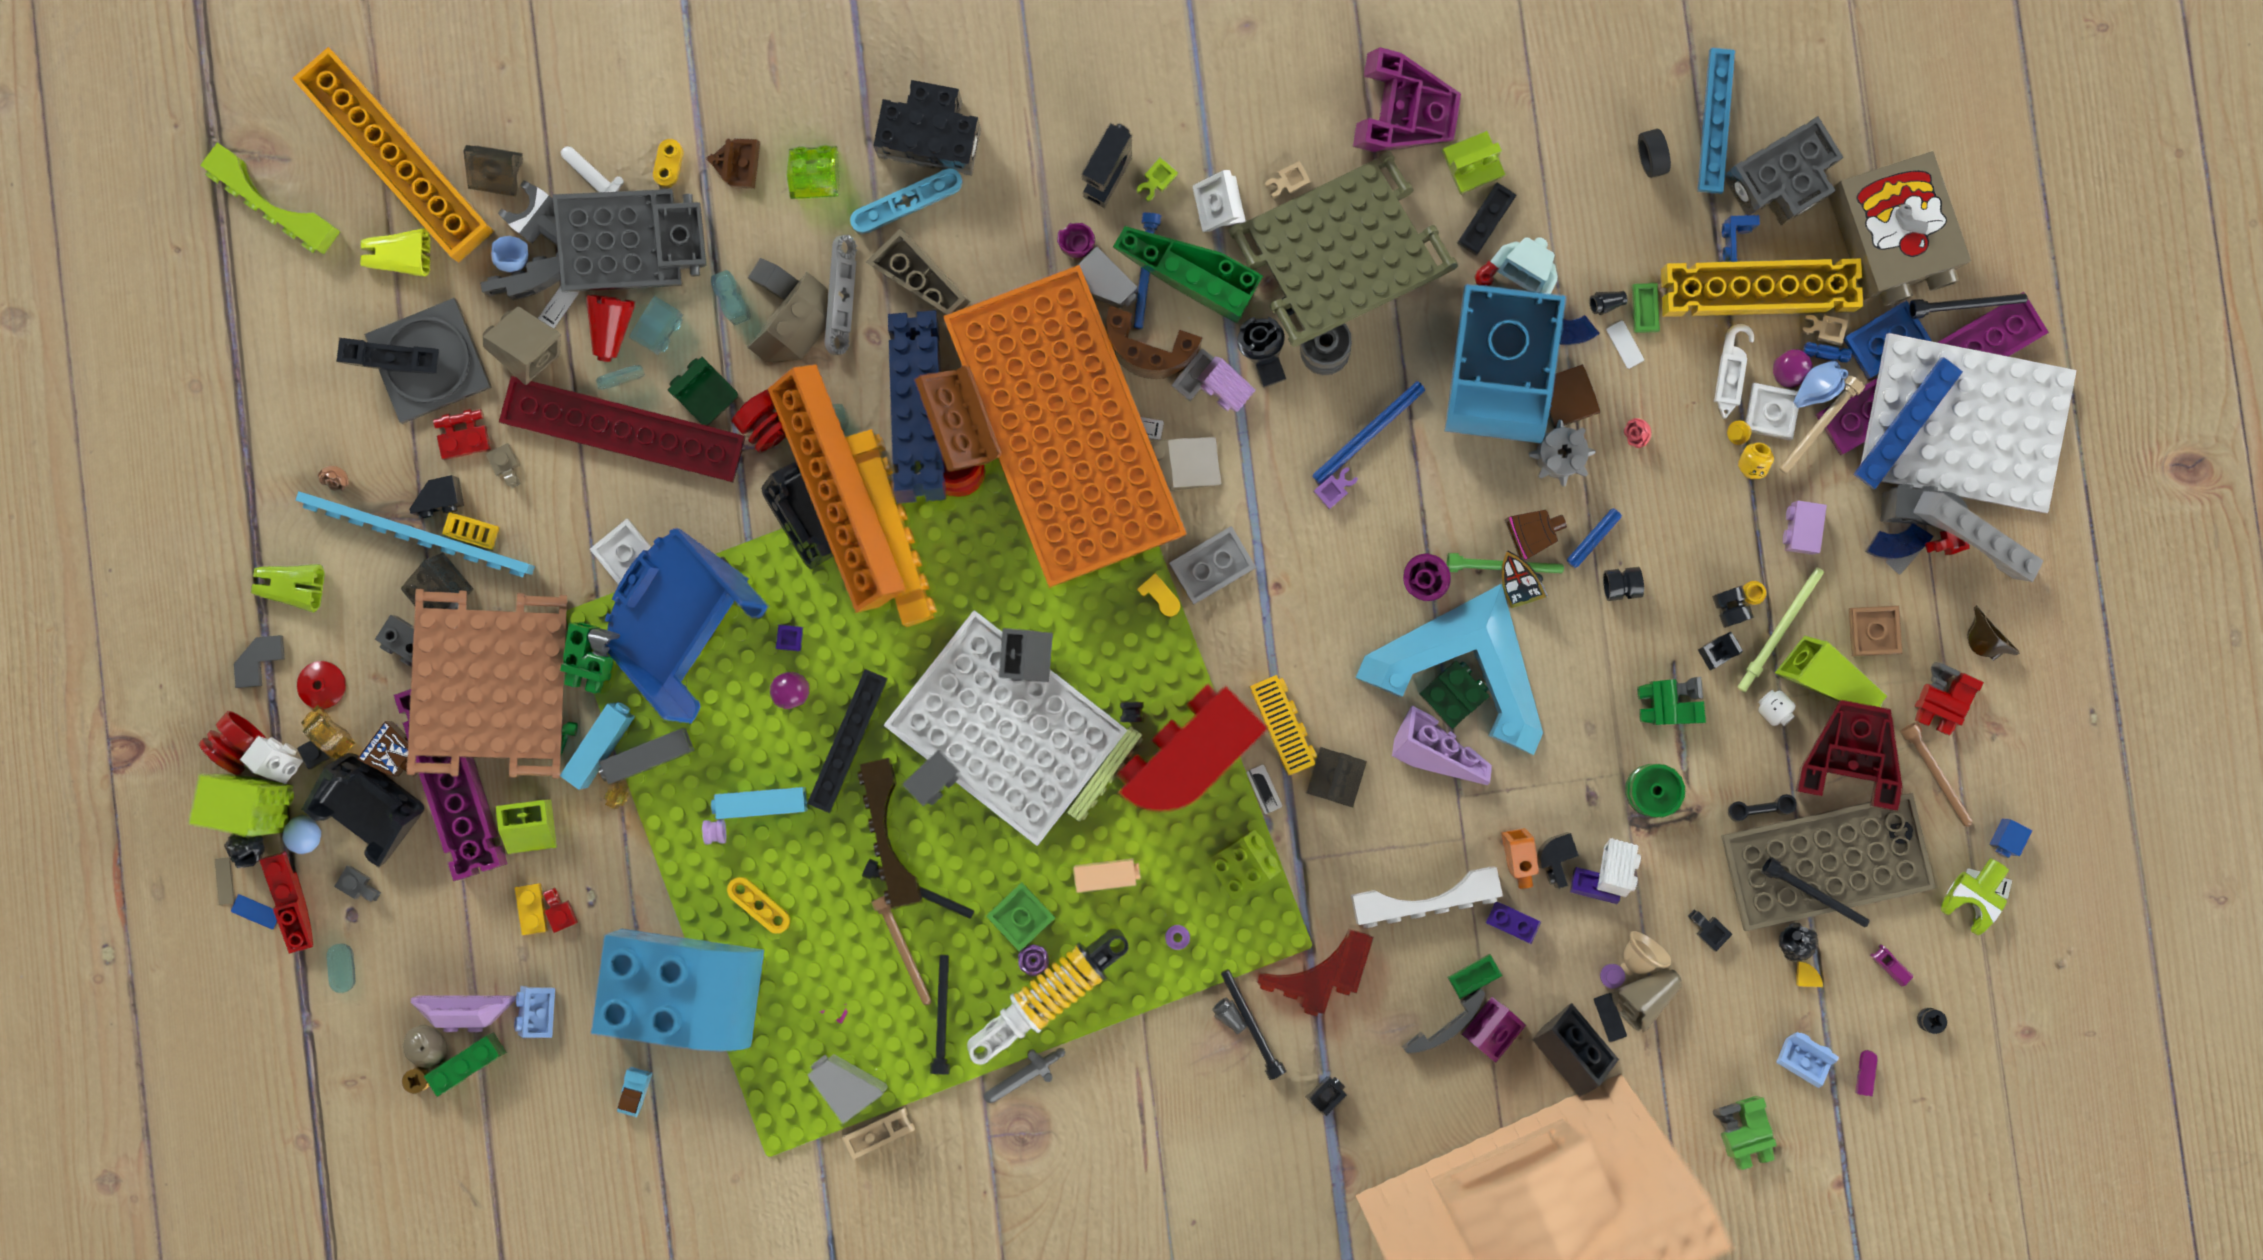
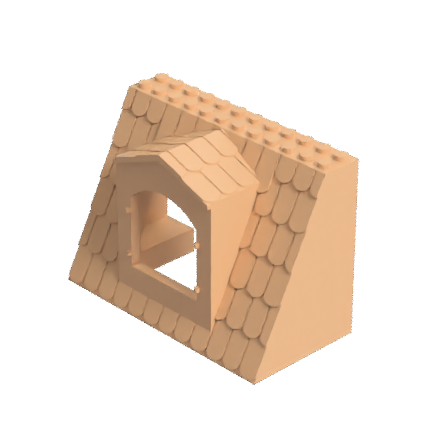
M1622 1074L1607 1079L1605 1082H1602L1600 1087L1581 1097L1578 1094L1568 1097L1557 1104L1546 1107L1535 1114L1522 1118L1511 1125L1500 1128L1487 1136L1478 1138L1463 1147L1456 1148L1441 1157L1432 1159L1428 1163L1410 1169L1404 1174L1388 1179L1384 1183L1356 1195L1384 1260H1711L1733 1250L1711 1200Z

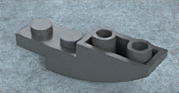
M556 253V257L547 258L546 256H539L533 258V262L526 263L527 273L525 271H515L511 273V276L504 278L502 276L488 277L487 281L480 282L482 292L487 296L507 293L508 297L515 301L551 287L560 281L558 253Z

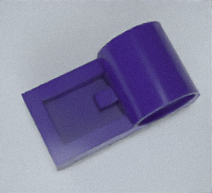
M1500 902L1494 903L1486 921L1487 924L1532 944L1541 925V921Z

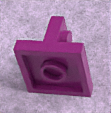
M1491 997L1461 1035L1497 1063L1525 1028L1526 1024L1506 1006Z

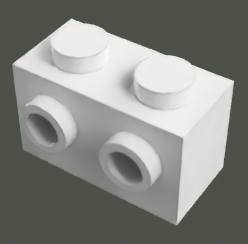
M260 736L256 738L240 759L255 774L284 784L296 773L298 767L303 762L296 754L298 750L290 744L285 743L282 745L272 737L265 739Z

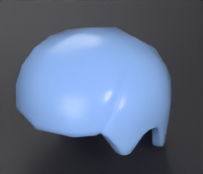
M513 236L500 237L493 241L491 258L496 268L512 273L521 271L525 267L529 257L526 242Z
M300 815L293 817L286 824L282 838L290 851L306 854L312 852L319 845L321 829L310 816Z

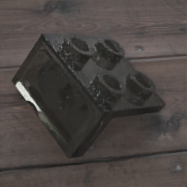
M444 553L424 560L401 587L402 592L414 606L416 589H424V592L448 593L467 591V595L474 590ZM424 601L423 608L447 609L453 602Z

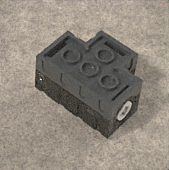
M1817 116L1806 125L1804 124L1790 132L1786 137L1783 136L1767 148L1761 149L1745 161L1736 164L1725 174V181L1746 215H1753L1759 209L1769 206L1771 211L1777 216L1779 224L1783 225L1819 204L1836 191L1827 180L1825 172L1844 157L1819 116Z

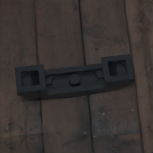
M339 338L336 362L389 371L436 374L439 349L418 346L413 348Z

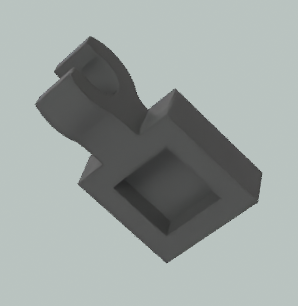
M350 865L346 866L334 886L353 899H358L361 895L370 902L372 900L377 901L381 894L380 891L367 884L370 880L369 876Z

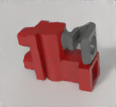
M1935 662L1931 666L1932 684L1924 685L1919 700L1915 704V707L1919 708L1915 721L1930 726L1935 715L1941 718L1936 730L1950 736L1957 725L1962 726L1977 691L1981 690L1984 682L1968 674L1960 673V671L1940 662ZM1955 676L1948 692H1945L1944 688L1947 685L1945 680Z

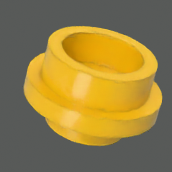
M1741 420L1732 422L1727 429L1729 440L1736 445L1746 443L1752 433L1750 426Z
M1750 581L1743 586L1747 597L1746 603L1757 605L1765 600L1766 588L1761 582Z

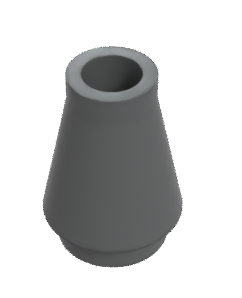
M1225 997L1213 1007L1214 1017L1231 1028L1236 1034L1241 1033L1247 1027L1233 1000Z

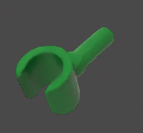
M567 722L563 725L560 755L564 751L568 736L577 735L578 723Z

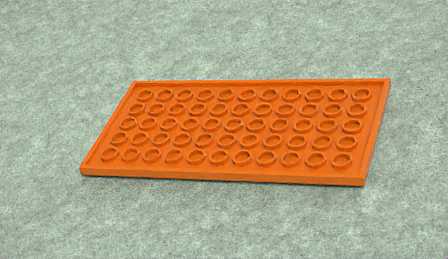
M1080 265L943 316L962 366L968 365L971 368L1001 450V456L998 459L1049 588L1187 535Z

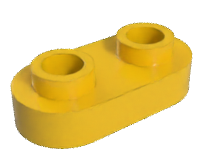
M674 139L662 141L656 155L653 178L663 188L674 186L678 181L684 152L679 142ZM667 148H674L671 154H666ZM667 170L669 172L668 176L661 177L662 171Z

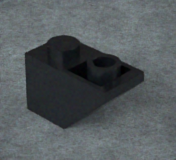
M450 475L428 480L409 508L410 514L423 519L433 517V512L443 511L446 514L458 511L457 507L464 506L459 478Z

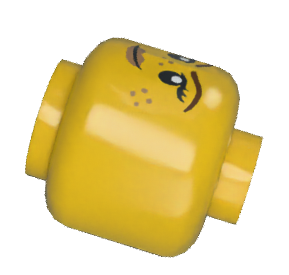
M1763 443L1750 444L1743 450L1738 461V467L1745 477L1761 479L1768 474L1774 462V455L1771 449Z

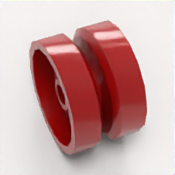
M945 464V473L943 475L946 484V494L962 497L976 491L984 481L986 474L985 464L949 472Z

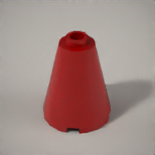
M587 295L586 303L592 355L597 356L598 361L611 362L612 358H617L636 302L628 299L621 301L617 297Z

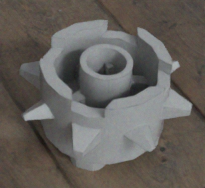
M1558 420L1556 429L1550 433L1545 432L1542 443L1538 444L1536 450L1529 452V457L1536 458L1538 466L1541 467L1538 476L1540 479L1549 475L1553 478H1559L1561 485L1566 486L1568 477L1576 473L1584 477L1588 475L1584 465L1588 460V456L1595 454V450L1588 448L1587 441L1584 438L1586 431L1584 428L1577 431L1573 428H1566L1563 421ZM1561 448L1567 453L1564 458H1562V454L1558 455L1557 452Z

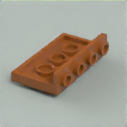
M966 365L957 370L921 375L915 379L948 472L988 464L1001 456L999 444L970 366Z

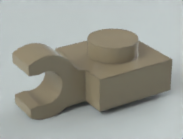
M506 443L486 453L496 476L503 475L507 485L511 486V488L521 484L514 471L520 465L510 444Z

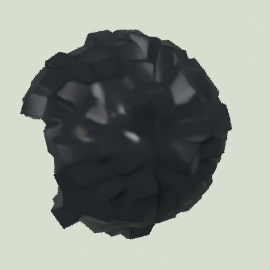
M232 833L224 844L227 854L231 857V861L235 863L236 868L254 866L265 852L261 835L244 836Z
M1792 923L1784 929L1785 931L1781 932L1779 946L1786 959L1801 962L1815 954L1819 944L1818 935L1815 931L1802 927L1800 923Z

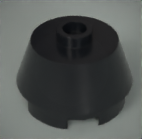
M1252 317L1240 327L1237 346L1240 352L1255 364L1265 365L1275 361L1280 355L1285 341V334L1282 327L1273 318L1255 319V317Z

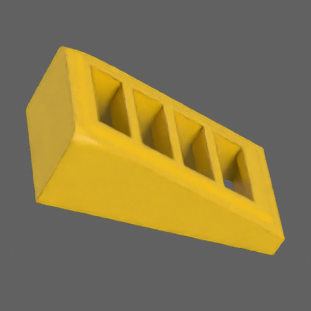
M449 512L442 535L493 550L500 527ZM457 519H458V520H460V521H459V524H458V527H457L456 534H454L453 532H454V529H455V526H456V523H457ZM466 522L470 524L466 537L462 536ZM476 525L480 527L476 540L472 539ZM488 528L490 530L486 543L482 542L485 529Z

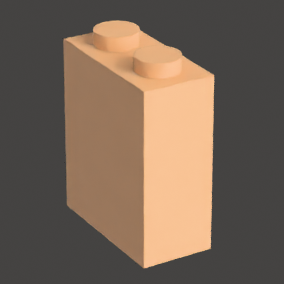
M1133 858L1074 866L1077 892L1136 885V879H1140L1139 864H1134Z

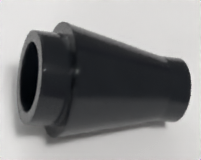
M1625 291L1596 292L1589 299L1593 314L1601 316L1620 306L1626 305L1628 302Z

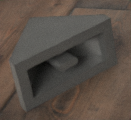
M763 258L758 260L748 277L751 281L783 300L786 299L799 282V280L781 267Z

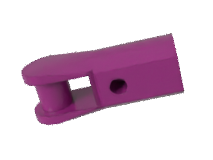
M1880 944V949L1875 954L1871 953L1870 957L1901 987L1907 985L1913 978V974L1885 946ZM1888 956L1891 960L1885 965L1882 960Z
M1870 1050L1862 1051L1859 1058L1855 1093L1864 1096H1873L1875 1072L1878 1063L1877 1055Z

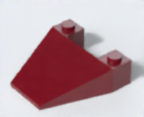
M1840 700L1800 766L1795 791L1823 796L1827 773L1874 782L1870 806L1898 811L1903 785L1891 709Z

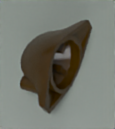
M1976 605L1974 607V621L1967 632L1968 643L1972 651L1977 655L1990 657L1993 661L2003 654H2020L2019 650L1993 625Z

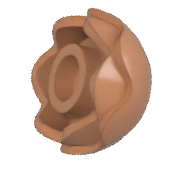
M337 466L325 467L318 474L320 484L327 485L330 490L336 491L340 489L344 491L345 487L349 485L347 473Z

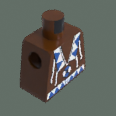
M385 721L357 759L390 776H400L403 771L407 772V736L393 721Z

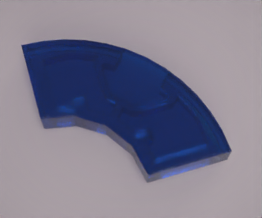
M1586 315L1573 320L1563 319L1559 344H1582L1594 339L1600 333Z
M1914 523L1910 524L1905 531L1899 534H1888L1878 531L1865 552L1883 559L1904 558L1923 549L1925 543L1930 542L1934 536Z

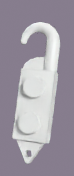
M1744 324L1731 326L1725 335L1714 402L1717 403L1723 419L1727 418L1732 410L1740 405L1747 356L1742 349L1734 346L1735 335L1737 332L1743 331L1748 334L1750 342L1754 341L1752 329Z

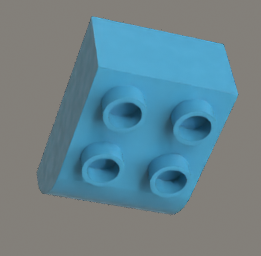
M623 928L605 934L591 1034L697 1050L732 1051L747 1049L752 1044L764 950Z

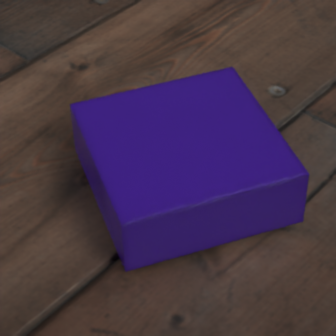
M778 625L776 649L801 652L804 627Z

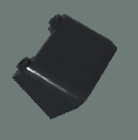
M795 461L771 473L762 485L763 497L804 564L812 569L833 557L797 462Z
M347 753L324 767L301 810L316 821H324L333 817L369 844L364 850V855L370 863L379 868L387 862L424 811V805L380 770L358 760L359 755Z

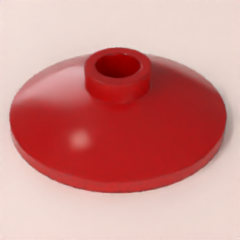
M327 661L310 663L300 672L297 679V692L300 699L307 706L314 709L333 707L342 699L346 689V680L342 671L335 664ZM318 680L322 683L320 689L315 688V683Z

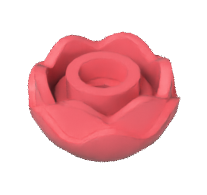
M1634 418L1627 422L1624 434L1629 445L1641 448L1650 441L1652 431L1650 425L1645 420Z

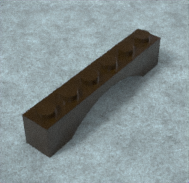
M885 758L860 764L861 771H858L860 785H865L866 795H863V801L866 810L870 809L872 818L868 819L870 832L876 835L877 842L873 843L876 857L881 858L882 866L879 867L881 881H886L887 890L884 891L886 904L891 905V908L895 910L923 903L918 879L899 861L892 849L888 836V805L897 784L892 760Z

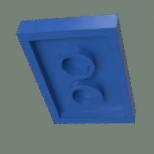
M1907 300L1844 337V342L1852 350V355L1867 379L1879 373L1886 334L1891 333L1932 341L1920 320L1911 318Z

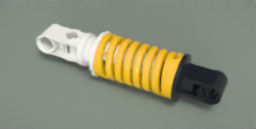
M1115 928L1109 929L1087 948L1078 942L1073 952L1069 951L1066 953V957L1071 964L1065 957H1061L1059 959L1061 967L1058 963L1052 964L1054 973L1051 969L1047 968L1044 971L1047 978L1042 974L1037 976L1040 984L1032 980L1029 983L1032 990L1024 986L1021 989L1022 991L1012 994L1010 998L1013 1004L1008 1009L1004 1008L1001 1010L1000 1016L990 1021L981 1031L969 1039L967 1048L971 1060L976 1064H985L1000 1051L1009 1047L1018 1037L1022 1039L1025 1036V1032L1031 1028L1037 1033L1040 1032L1048 1024L1049 1020L1056 1018V1014L1063 1013V1008H1069L1071 1002H1077L1078 996H1085L1086 991H1091L1093 986L1106 981L1108 978L1104 970L1121 956L1125 955L1129 948L1128 941L1122 931ZM1121 939L1118 946H1110L1113 940ZM978 1046L985 1047V1050L981 1053L974 1052Z

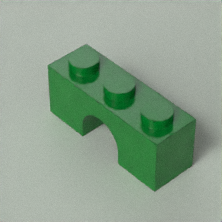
M493 1032L425 1075L424 1078L436 1097H438L507 1052Z

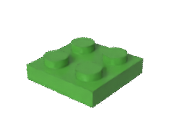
M1023 882L986 916L1019 952L1056 918Z

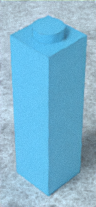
M618 702L605 706L560 774L563 779L578 790L590 786L598 774L599 768H601L600 761L609 757L635 718L634 715L629 713L630 709L626 705Z
M806 787L714 795L715 800H711L712 814H716V819L808 811Z

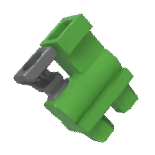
M1749 1097L1713 1110V1115L1720 1120L1722 1126L1726 1129L1721 1133V1137L1726 1147L1727 1156L1733 1158L1737 1168L1740 1170L1753 1166L1749 1154L1757 1153L1760 1163L1775 1160L1772 1147L1777 1145L1765 1111L1767 1106L1764 1097ZM1739 1112L1743 1127L1738 1126V1121L1733 1118V1113Z

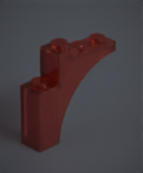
M1348 928L1344 939L1337 949L1318 965L1302 972L1285 975L1258 972L1256 982L1261 984L1260 989L1274 992V989L1284 991L1283 996L1295 1000L1300 996L1301 1001L1299 1005L1304 1008V1013L1318 1016V1013L1325 1014L1333 986L1336 987V992L1348 996L1350 992L1357 994L1374 937Z

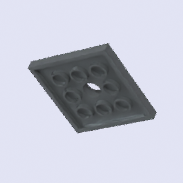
M455 298L365 334L369 343L439 349L436 374L379 369L398 420L402 424L492 388Z

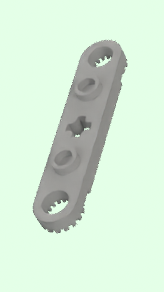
M850 235L836 237L832 245L825 331V347L832 355L846 353L850 345L848 342L849 333H851L856 272L855 255L857 252L856 241ZM843 241L847 244L848 248L846 254L841 250L843 245L841 243ZM839 291L841 292V294H844L843 299L841 296L838 295ZM836 337H838L840 341V346L838 349L835 348V345H833L835 344L833 343V341H835L834 339Z

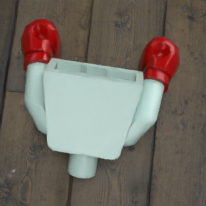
M1524 238L1521 242L1515 241L1503 245L1491 261H1488L1476 271L1474 276L1475 282L1478 286L1489 287L1493 284L1494 276L1498 272L1530 292L1551 294L1558 279L1556 266L1553 263L1555 255L1546 249L1548 243L1543 238H1536L1534 241L1530 238Z

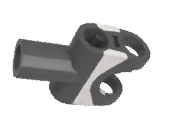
M523 180L520 186L529 196L528 208L519 214L506 212L501 208L498 214L511 228L532 244L542 234L557 246L553 198L543 190Z

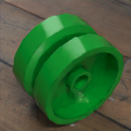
M1645 764L1637 767L1629 775L1625 784V795L1628 804L1636 812L1644 816L1663 818L1672 815L1681 807L1685 799V784L1681 775L1675 769L1664 764ZM1655 786H1657V788H1658V789L1655 791L1656 795L1653 793V788H1654Z

